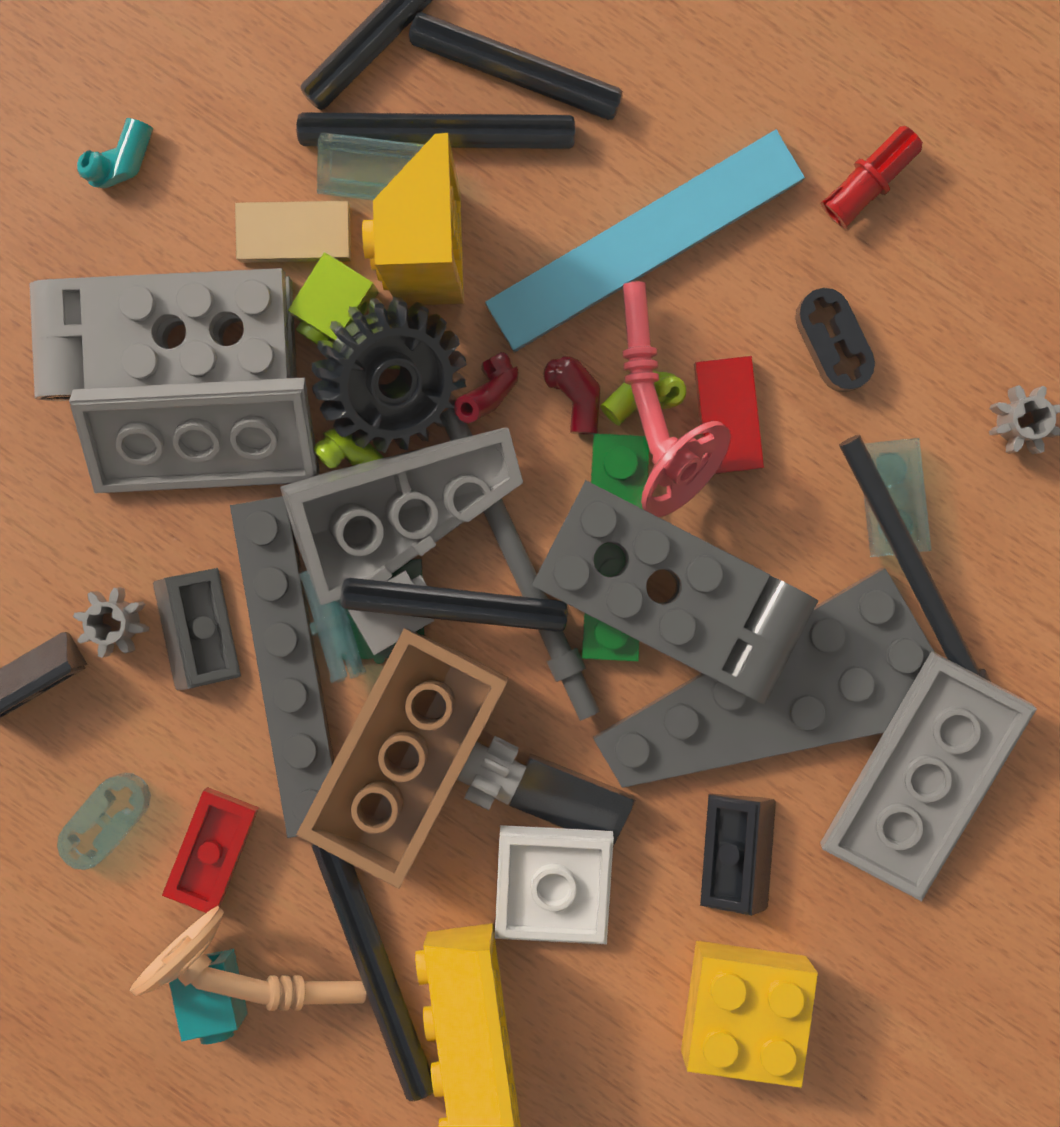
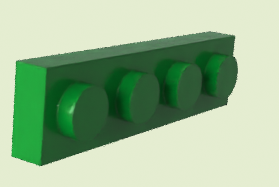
M594 433L591 483L643 509L641 499L648 480L649 447L646 436ZM604 543L598 547L594 554V566L605 577L615 576L624 568V552L613 543ZM584 613L582 659L639 661V640Z

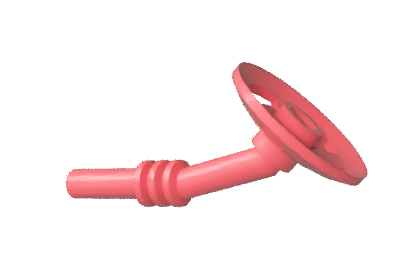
M637 281L623 284L628 349L623 351V358L629 360V362L624 363V371L630 372L624 378L625 383L631 385L648 447L653 455L652 462L655 465L642 493V507L645 511L657 517H662L681 508L709 482L726 456L731 434L730 430L721 422L711 421L696 427L679 439L676 437L670 438L654 383L659 381V374L653 372L654 369L658 368V361L652 360V357L657 355V349L650 345L646 283ZM701 433H710V435L700 438L699 440H696L694 438L696 435ZM658 484L662 487L667 486L666 494L652 497Z

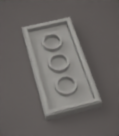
M305 378L73 389L69 400L94 493L290 484L317 476L320 472L318 457L314 453L315 437Z
M931 651L820 842L822 849L922 901L1037 708L1021 697Z

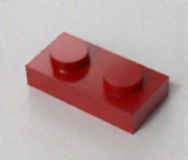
M209 787L205 788L191 819L162 896L204 913L217 906L221 907L260 807Z

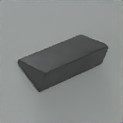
M218 568L154 581L153 587L175 689H190L241 677Z

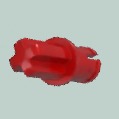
M900 126L866 160L859 158L854 163L855 170L836 190L820 203L823 210L835 223L846 229L879 194L886 195L890 191L888 184L921 152L922 140L909 127Z

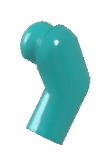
M126 118L116 148L102 153L87 150L79 157L77 171L80 177L96 188H109L135 177L140 171L153 127L142 121Z

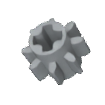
M1018 385L1008 389V397L1011 403L998 402L990 406L989 409L998 416L997 426L993 427L989 434L1001 435L1008 441L1006 453L1018 452L1024 442H1026L1027 448L1032 455L1042 453L1045 446L1042 440L1043 437L1053 438L1060 436V428L1055 426L1056 414L1060 413V405H1052L1045 399L1047 387L1035 388L1029 397L1026 398L1024 389ZM1031 412L1034 423L1021 428L1018 424V418L1025 413Z
M113 588L109 601H106L103 594L98 591L88 593V600L92 606L86 612H78L73 615L78 621H83L84 633L80 635L77 641L79 643L92 641L99 644L97 650L98 657L110 656L113 652L114 643L125 654L135 651V645L130 638L136 633L149 631L147 625L140 623L138 614L144 608L145 603H128L124 601L126 595L125 588ZM112 613L113 619L121 621L120 630L111 632V626L103 623L104 614Z
M494 736L489 747L476 742L457 780L469 785L464 799L488 811L494 799L508 805L526 770L525 765L514 760L518 753V747Z

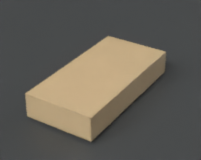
M348 201L235 203L236 259L240 263L319 261L324 252L338 261H351L350 204Z

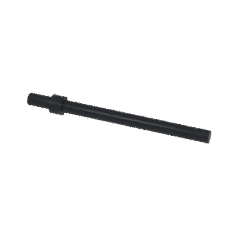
M855 435L840 443L839 447L947 659L991 682L986 670L978 669L861 436Z

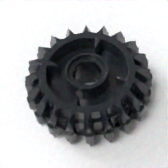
M394 296L386 310L384 304L378 298H371L369 314L365 316L357 307L349 306L348 313L353 322L344 328L340 322L331 321L330 329L337 336L335 342L328 340L318 341L317 346L321 354L328 359L312 363V372L316 377L322 379L312 385L316 398L324 401L320 407L321 413L326 420H335L333 427L340 436L345 438L352 434L354 443L363 449L373 441L378 451L386 453L392 439H394L400 449L408 451L410 436L417 434L422 441L429 442V432L426 428L433 422L437 426L447 428V420L441 413L445 408H456L454 404L457 398L451 391L467 387L466 379L457 372L467 365L465 356L460 351H455L460 345L458 336L451 330L445 331L447 322L439 314L429 316V309L420 302H415L408 309L407 303L401 297ZM390 366H400L399 375L394 381L388 384H378L380 375L385 369Z

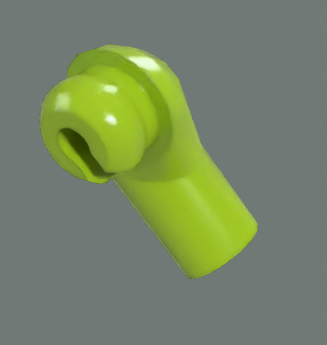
M653 371L659 374V381L655 382L654 386L661 409L680 405L687 393L684 381L668 372ZM625 382L600 405L602 412L616 425H621L637 409L631 385Z
M329 429L324 432L325 438L314 446L316 456L329 468L337 467L343 458L352 466L384 458L370 443L363 449L354 443L352 434L344 438L335 429Z

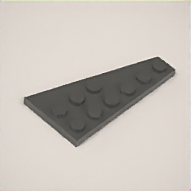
M880 568L815 607L765 705L701 673L593 736V739L619 784L624 788L884 733L931 651L934 652L886 568Z

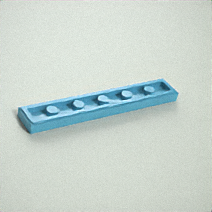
M777 129L485 301V304L515 353L623 289V284L638 280L800 184L805 177Z

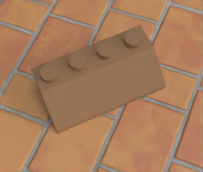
M404 628L296 835L400 889L499 700L509 677L460 651Z

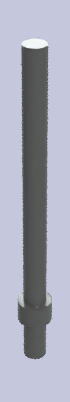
M448 409L441 413L447 420V428H444L450 441L473 436L468 424L458 418L454 409ZM501 498L483 512L522 597L548 599L545 592L532 586L537 573ZM538 630L551 657L547 661L550 671L556 682L562 681L579 720H584L599 713L598 705L582 673L586 666L578 649H571L563 631Z

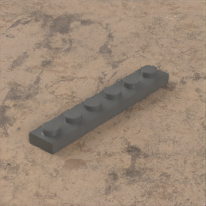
M283 496L230 505L286 833L287 838L297 837L296 834L334 763V755L297 542Z

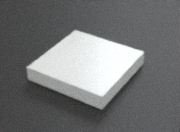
M500 825L495 939L607 945L613 831Z

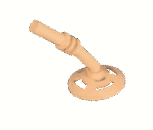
M219 906L211 909L176 938L143 971L130 988V992L134 996L152 992L163 984H168L178 978L185 986L191 983L199 990L263 1004L268 1011H275L277 1007L281 1011H287L290 1007L294 1011H300L303 1005L363 1004L366 999V991L362 981H304L300 975H294L292 979L288 975H282L279 979L275 975H269L267 980L264 981L209 967L212 961L204 952L214 938L224 913Z

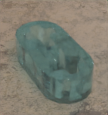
M124 772L106 779L96 788L63 827L58 836V852L67 865L74 869H89L101 863L114 851L146 813L150 805L151 794L145 781L133 773ZM125 787L130 788L133 794L130 796L129 802L134 809L126 807L111 818L106 813L116 800L111 790L120 791ZM97 823L103 828L92 843L98 851L89 850L84 854L80 853L76 849L80 839L75 832L82 835Z

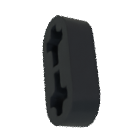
M830 288L813 290L800 302L796 309L795 320L797 328L826 385L839 392L856 390L867 383L874 373L875 360L870 346L848 301L840 292ZM816 301H819L823 308L832 306L835 309L836 315L829 320L835 334L833 338L830 337L823 323L813 325L809 319V315L816 310L814 304ZM836 343H839L847 358L857 356L860 361V366L854 370L856 379L851 381L847 374L837 376L834 372L833 366L840 361V356L834 346Z

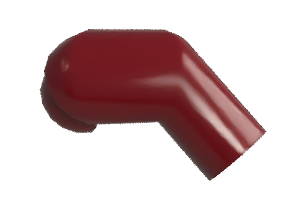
M500 352L482 362L481 370L489 381L456 400L454 404L456 408L454 410L458 418L463 422H474L495 411L518 382L517 366L513 368L510 358L506 353Z
M563 356L561 359L550 360L544 368V380L549 388L560 389L572 401L570 433L583 435L598 434L599 383L578 359Z

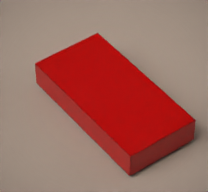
M752 356L695 362L694 371L700 425L711 421H719L730 430L731 434L728 451L715 474L763 469L764 462ZM709 432L701 433L702 438L710 435Z

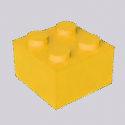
M696 941L681 1053L687 1072L802 1088L818 972L807 956Z

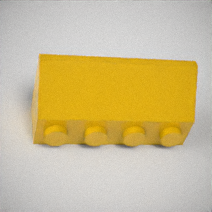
M437 133L430 138L374 198L373 220H363L362 224L365 259H370L371 270H376L377 280L382 281L384 291L389 290L392 297H401L407 305H413L415 302H420L424 305L464 304L461 194L448 133Z
M489 923L427 932L423 944L424 950L415 952V961L419 985L429 984L431 1006L423 1007L424 1029L427 1041L436 1040L439 1061L431 1062L432 1087L435 1098L444 1096L447 1117L439 1118V1127H521L494 925Z

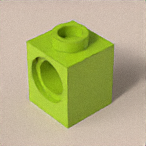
M324 252L288 311L300 321L296 331L317 345L318 341L321 340L335 342L337 336L330 329L331 321L340 322L346 328L353 322L349 317V306L357 307L365 315L371 298L375 299L378 290L372 281Z

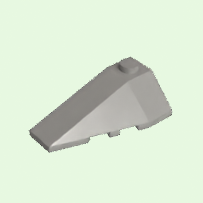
M505 427L334 470L281 486L280 489L296 542L320 605L340 600L342 584L347 578L387 581L397 569L418 554L422 556L436 546L435 542L463 522L471 521L520 486L523 480L509 428Z

